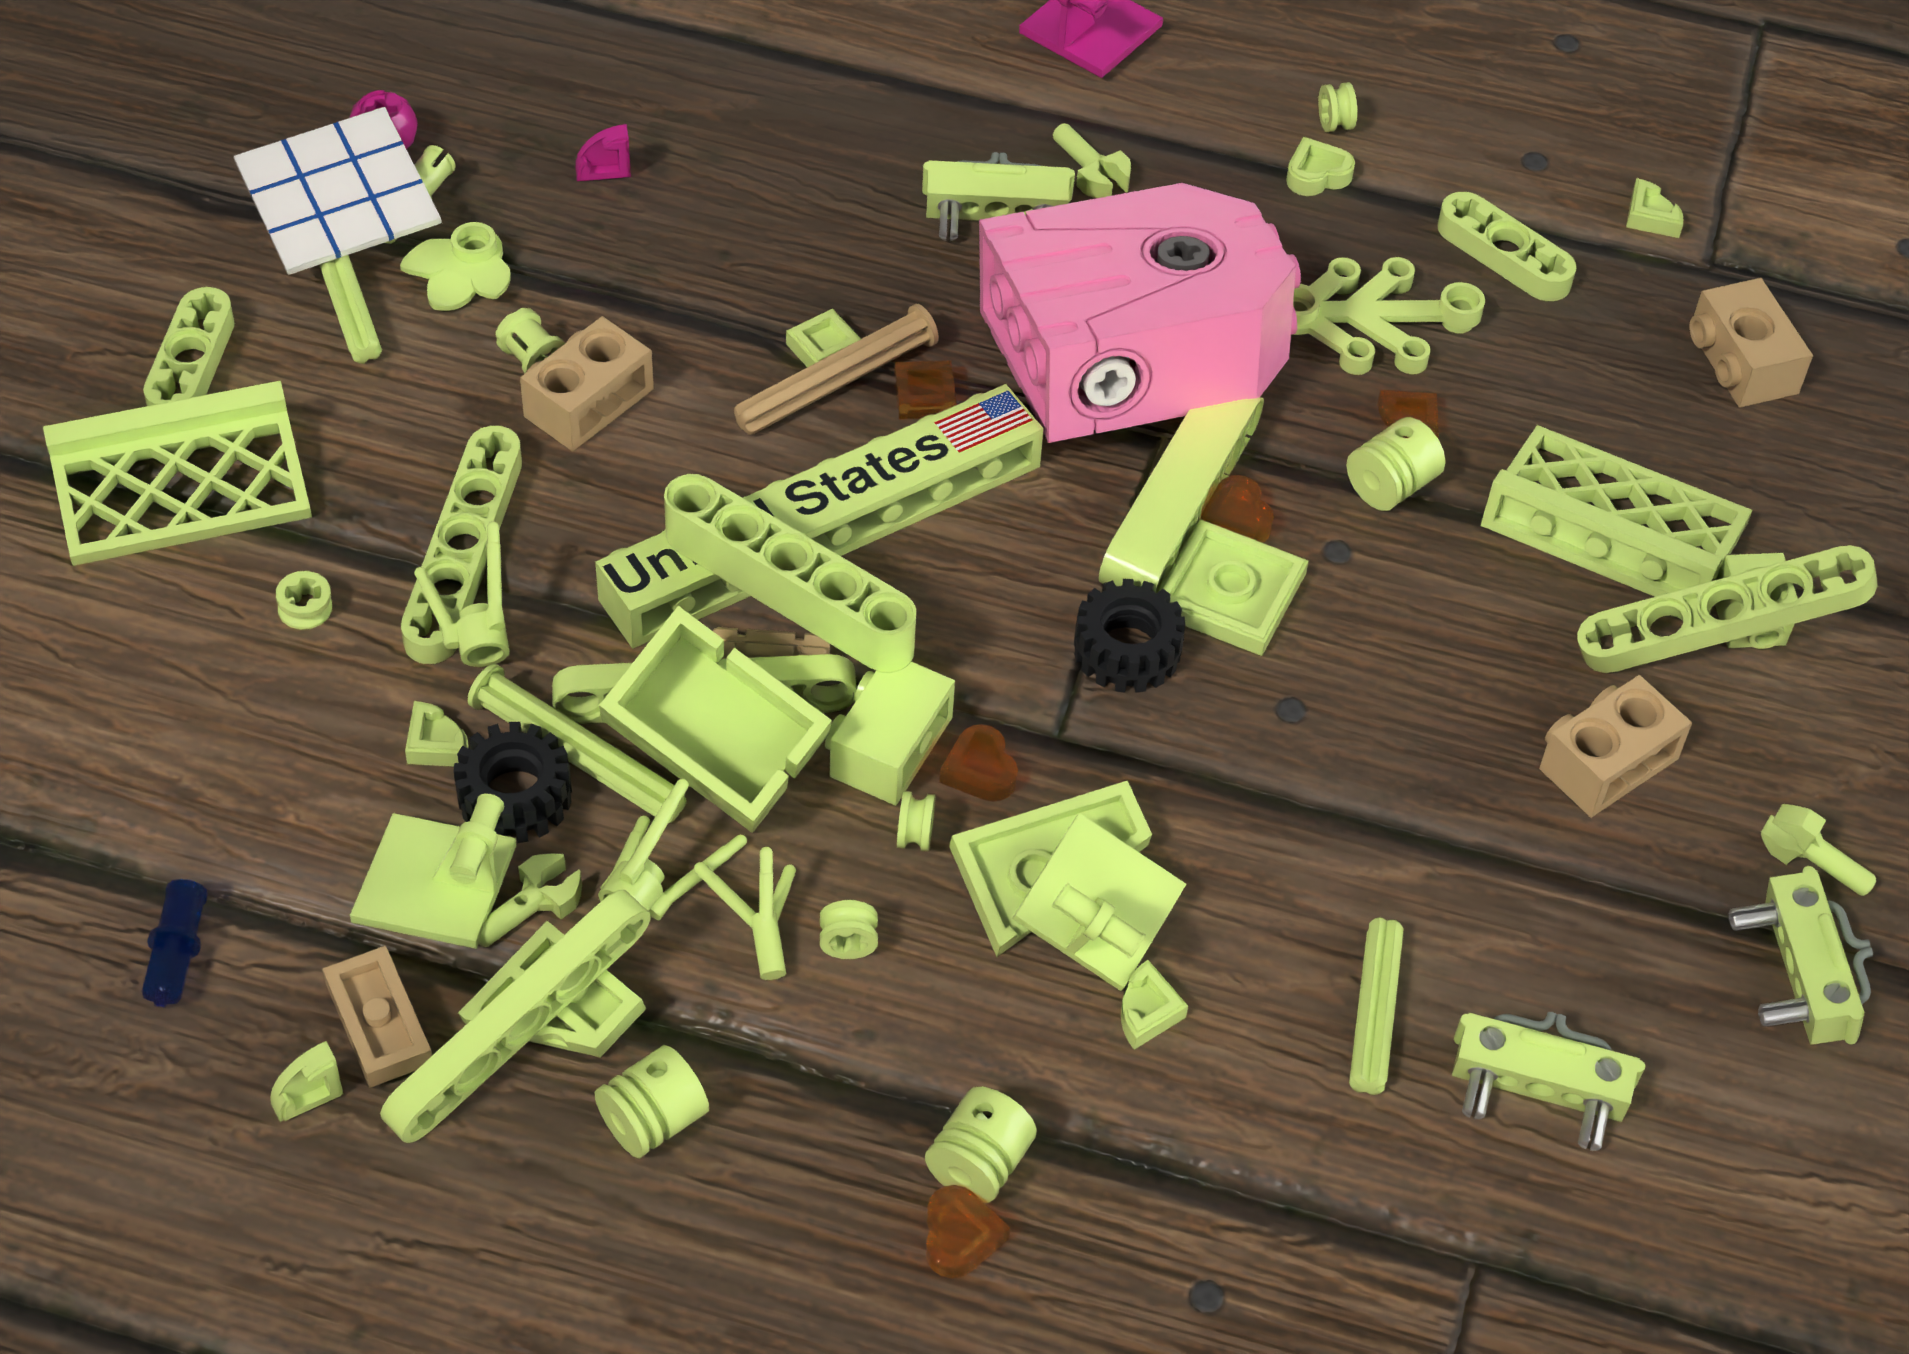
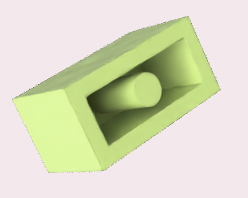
M910 662L902 670L891 673L867 671L857 687L854 705L846 716L839 714L830 726L829 735L826 737L825 748L830 750V777L896 806L902 798L903 792L907 790L953 718L955 680L913 662Z

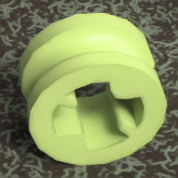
M1350 82L1341 83L1338 89H1334L1331 84L1322 85L1318 96V108L1324 131H1335L1338 125H1341L1344 130L1354 129L1357 122L1358 109L1353 85Z
M297 571L284 577L276 588L278 615L282 622L291 628L300 630L312 629L324 623L332 612L331 587L328 581L320 574L311 571ZM302 595H313V598L308 600L306 606L295 605L296 602L301 600Z
M903 792L898 823L897 848L905 849L907 844L914 842L920 846L921 851H929L934 820L935 794H927L924 799L918 800L913 797L912 792Z
M841 900L825 906L820 912V927L823 929L820 933L821 949L826 954L840 959H857L873 953L878 947V933L875 930L878 924L877 911L871 905L857 900Z

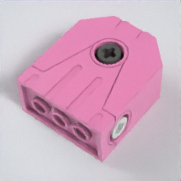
M1178 183L1026 211V215L1024 212L979 220L980 313L985 323L988 324L1002 355L1006 358L1008 366L1017 384L1021 387L1036 420L1044 428L1043 433L1048 443L1092 435L1094 430L1097 434L1186 416L1190 409L1242 399L1258 398L1289 359L1291 335H1294L1297 331V316L1293 307L1294 289L1299 288L1301 283L1300 267L1293 254H1286L1282 248L1275 225L1265 222L1262 213L1255 203L1185 183Z

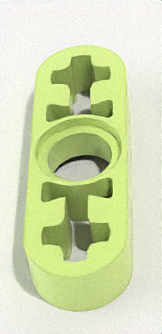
M1455 192L1443 200L1437 226L1439 233L1446 240L1539 300L1557 301L1569 294L1576 272V262L1566 251L1477 194ZM1500 240L1509 241L1516 244L1519 250L1513 252L1498 249L1493 242Z
M201 287L188 292L182 297L144 384L143 391L147 406L207 394L235 324L230 298L224 291L213 287ZM198 319H205L203 322L204 330L200 329ZM189 349H197L204 352L200 359L193 362H180L175 359L179 353ZM175 381L180 384L181 393L174 394L176 390Z

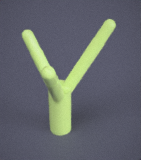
M763 847L760 850L759 912L756 913L705 863H696L694 866L695 873L752 928L760 978L763 980H774L785 976L786 968L778 920L790 891L796 868L790 864L784 867L773 894V851L770 847Z

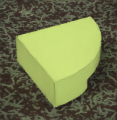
M1636 178L1626 227L1679 238L1684 221L1680 207L1677 204L1673 206L1668 199L1660 194L1661 188L1656 184Z
M414 701L405 748L407 764L454 767V763H459L457 753L462 746L469 748L467 735L464 730H461L452 719L444 715V711L438 706Z
M1149 960L1142 963L1132 973L1122 999L1121 1024L1124 1034L1134 1050L1179 1023L1187 1016L1188 1005Z
M327 1041L316 1045L295 1059L276 1080L271 1091L270 1101L280 1122L289 1120L343 1094L336 1059Z

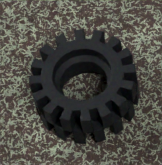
M509 722L510 732L501 733L498 724L488 726L489 738L484 739L477 732L469 738L471 749L462 746L457 753L459 763H454L453 773L459 810H462L464 821L468 822L477 804L478 796L481 794L495 795L504 802L505 806L494 830L496 834L508 836V833H516L517 843L529 842L527 831L534 829L540 838L549 833L547 820L558 826L564 819L563 809L569 810L572 802L567 752L564 746L559 747L558 738L551 732L543 738L540 726L531 724L527 733H523L520 722ZM514 771L526 772L538 779L533 786L517 793H502L489 787L490 782L496 777Z

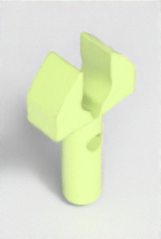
M1063 123L1057 126L1053 132V139L1083 167L1078 170L1076 186L1085 195L1093 198L1112 196L1113 183L1108 178L1115 180L1119 187L1126 193L1128 192L1131 161L1121 150L1107 156L1100 155L1069 124Z
M1782 804L1775 817L1770 815L1761 831V837L1770 854L1787 865L1797 857L1807 858L1861 896L1868 894L1874 888L1876 877L1873 873L1823 839L1820 832L1826 822L1823 817L1811 809L1789 804Z
M539 854L530 857L518 866L520 881L523 883L522 891L488 915L481 931L479 945L489 947L537 911H552L562 920L578 906L582 892L581 871L579 869L575 871L562 884L544 886L547 881L554 879L566 870L564 854Z

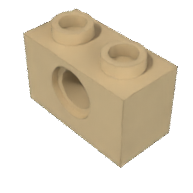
M1757 278L1701 291L1694 316L1690 320L1689 330L1694 344L1703 350L1715 369L1717 380L1721 386L1728 389L1738 407L1799 394L1813 354L1763 279Z

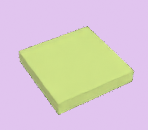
M1200 519L1160 590L1164 589L1171 594L1170 603L1176 601L1182 608L1181 617H1185L1186 627L1262 656L1306 575L1309 560Z

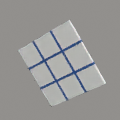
M385 107L234 156L235 163L288 275L442 223L441 217Z

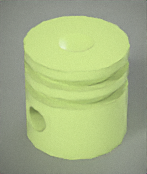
M1404 417L1374 436L1361 447L1355 449L1348 456L1346 466L1348 477L1359 496L1371 507L1387 511L1437 478L1444 471L1446 462L1444 450L1433 431L1418 419Z
M663 1045L626 1069L622 1076L617 1075L608 1082V1085L603 1084L594 1092L599 1112L614 1137L627 1152L639 1159L650 1151L649 1148L655 1149L663 1143V1139H670L709 1112V1102L698 1077L683 1057L667 1045Z
M984 1086L973 1087L963 1097L943 1126V1130L937 1135L934 1143L926 1151L925 1162L934 1177L951 1192L972 1202L990 1203L996 1198L999 1189L1008 1180V1175L1014 1171L1036 1138L1037 1128L1026 1110L1009 1096ZM988 1111L993 1115L988 1119L983 1112Z

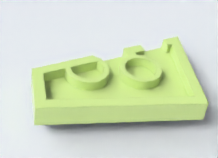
M1128 781L952 835L949 847L996 957L1031 933L1030 930L1012 918L1079 812L1138 852L1149 845L1152 833Z

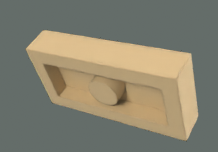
M386 946L322 968L326 986L369 1088L416 1071L432 1056L431 1048Z

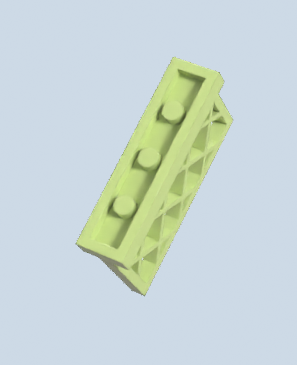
M281 380L43 426L69 555L73 566L312 518ZM280 433L282 445L269 461L246 450V447L254 438ZM214 447L225 454L208 473L186 461L194 450ZM154 458L165 464L164 468L150 485L127 473L137 461ZM236 460L260 471L245 492L221 480ZM285 461L287 462L288 471L280 468ZM91 470L106 476L90 497L70 487L67 475ZM177 472L201 483L185 504L162 492ZM273 478L292 488L296 501L270 506L257 499V496ZM118 483L141 495L125 516L102 504ZM212 490L236 502L227 515L213 518L199 512L197 509ZM153 502L176 513L172 521L164 528L150 530L137 522ZM73 503L81 507L76 514ZM93 514L116 525L106 539L81 544L79 531Z
M1537 425L1508 469H1501L1494 479L1480 526L1656 597L1715 581L1725 555L1732 553L1749 522L1753 510ZM1541 448L1561 456L1564 461L1545 463L1538 450ZM1604 473L1616 478L1618 482L1599 484L1593 474ZM1575 476L1581 486L1562 489L1556 478ZM1647 495H1659L1669 499L1672 504L1654 506ZM1629 498L1635 508L1616 510L1610 500ZM1712 516L1731 525L1709 528L1702 517ZM1683 519L1690 530L1671 532L1665 522Z

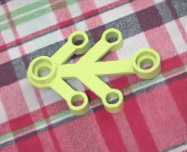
M1341 257L1332 260L1328 265L1327 272L1310 286L1300 284L1299 288L1294 289L1293 307L1297 316V331L1294 335L1310 334L1340 354L1339 364L1341 368L1353 375H1362L1370 371L1374 360L1375 347L1369 340L1362 337H1352L1334 323H1349L1394 352V363L1400 371L1407 374H1419L1427 368L1431 352L1429 344L1419 337H1410L1389 322H1442V325L1451 332L1466 333L1479 324L1485 305L1483 292L1476 286L1464 282L1447 285L1441 293L1440 300H1383L1390 293L1403 294L1412 287L1415 267L1409 260L1401 257L1387 259L1383 263L1382 270L1346 301L1327 300L1335 293L1350 294L1357 289L1361 268L1356 261L1349 258ZM1407 354H1413L1418 357L1409 356Z

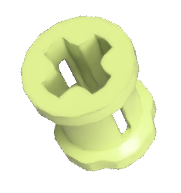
M521 308L507 315L499 324L495 334L497 346L506 354L515 355L522 363L524 374L534 363L547 358L546 354L549 352L552 354L565 344L561 338L551 336L541 326L540 316L530 308ZM513 333H516L518 335L515 339L513 337Z

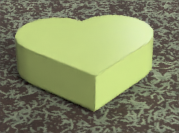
M1303 137L1289 162L1286 178L1287 185L1293 192L1303 196H1315L1322 193L1325 188L1333 190L1342 189L1352 182L1355 160L1349 152L1341 148Z

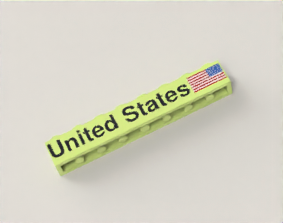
M1004 384L986 393L973 395L965 402L940 413L927 415L918 422L889 435L876 437L866 445L836 458L825 459L817 466L785 480L774 481L766 488L743 497V499L842 556L1039 468L1044 428L1008 385ZM666 529L658 535L628 548L617 549L607 557L595 561L598 600L632 649L649 642L677 606H680L699 620L750 597L744 591L677 552L668 543Z

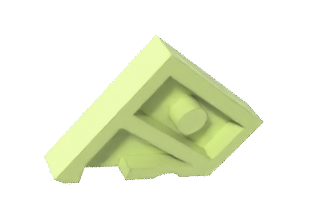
M546 921L458 1012L462 1021L465 1024L469 1023L562 938L564 934L550 922ZM605 970L529 1042L601 1057L646 1010V1007L639 996L609 971Z

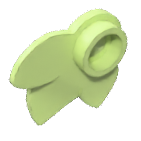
M469 222L460 225L453 231L451 239H428L420 243L403 258L400 264L401 271L429 279L427 284L428 302L434 310L439 311L459 309L468 304L476 293L485 298L498 299L507 290L511 279L510 268L502 260L503 247L500 238L490 226L480 222Z

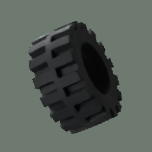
M1123 579L1122 586H1116L1113 580L1103 583L1102 593L1096 588L1090 591L1087 596V602L1082 600L1074 635V655L1077 662H1082L1081 670L1087 677L1095 673L1096 684L1105 688L1109 682L1114 683L1115 691L1125 693L1126 686H1133L1135 693L1145 692L1147 683L1150 682L1156 688L1164 684L1165 675L1171 678L1176 671L1177 663L1180 662L1185 633V617H1181L1182 608L1177 601L1170 603V593L1164 589H1161L1158 593L1154 592V584L1143 581L1141 587L1134 586V579ZM1128 627L1146 633L1151 639L1144 643L1129 644L1112 638L1107 632L1116 628Z

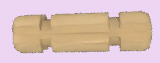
M717 627L713 630L714 633L724 639V656L722 659H726L733 648H736L748 658L830 654V644L813 633H805L804 639L796 638V632L747 629L746 635L738 634V628Z

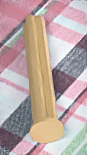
M914 304L909 307L908 315L742 401L733 410L738 426L748 435H753L923 344L927 347L937 344L939 334L932 316L922 305Z

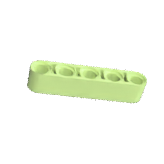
M1262 397L1226 402L1188 411L1112 539L1100 568V583L1103 584L1113 580L1116 586H1122L1123 579H1134V586L1141 587L1143 581L1154 584L1153 591L1158 593L1200 519L1204 520L1229 477L1226 474H1231L1250 438L1245 437L1246 434L1252 436L1256 430L1264 405Z
M686 474L678 476L667 485L664 493L666 538L669 545L677 552L871 669L891 673L902 670L910 664L914 657L916 607L913 601L904 593L710 478L699 474Z

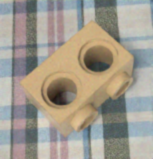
M600 317L584 330L574 333L567 343L543 361L534 363L520 377L524 417L573 452L654 390L652 350L605 317Z
M1638 675L1619 688L1615 685L1609 686L1594 699L1589 708L1575 717L1567 714L1556 721L1545 736L1547 746L1539 769L1592 818L1677 761L1692 722L1641 675Z

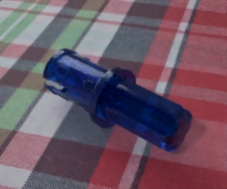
M187 879L172 880L167 884L165 901L158 927L150 931L147 939L151 954L141 992L144 999L154 1002V1006L165 1008L168 1004H177L181 1000L191 959L199 954L202 945L197 933L203 907L207 901L208 891L203 885Z

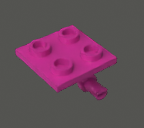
M1049 0L1020 24L1019 33L1096 76L1103 78L1162 27L1163 17L1131 0Z

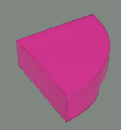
M627 124L602 130L592 136L581 147L575 163L577 181L631 177Z

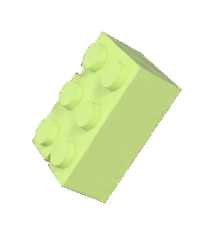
M677 606L600 703L601 719L678 778L686 779L690 787L753 833L786 791L789 775L796 778L829 735L832 720L736 648H733L726 658V670L722 668L718 663L724 656V639L680 606Z

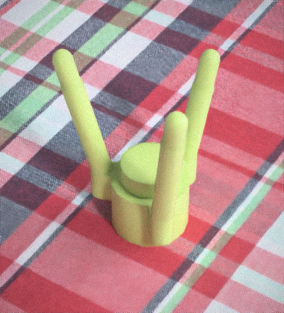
M491 521L487 525L488 604L477 603L465 607L459 613L460 619L453 623L426 569L418 567L414 572L422 592L441 627L444 647L446 649L459 648L461 661L473 667L497 664L505 660L510 652L502 609L499 524Z
M679 779L649 828L650 819L647 816L643 815L638 818L613 871L600 887L601 890L598 893L600 901L618 890H626L650 913L652 918L661 920L672 903L702 881L693 868L663 892L661 883L665 878L664 873L655 863L648 859L688 789L689 783L686 779ZM737 835L702 862L712 871L716 870L746 845V836Z

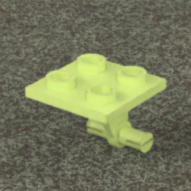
M492 794L479 795L470 821L464 822L460 827L393 813L351 911V923L477 949L482 928L492 911L517 846L516 838L498 835L494 831L501 812L504 810V802Z
M1079 812L1012 919L1121 991L1125 988L1132 973L1137 968L1187 884Z

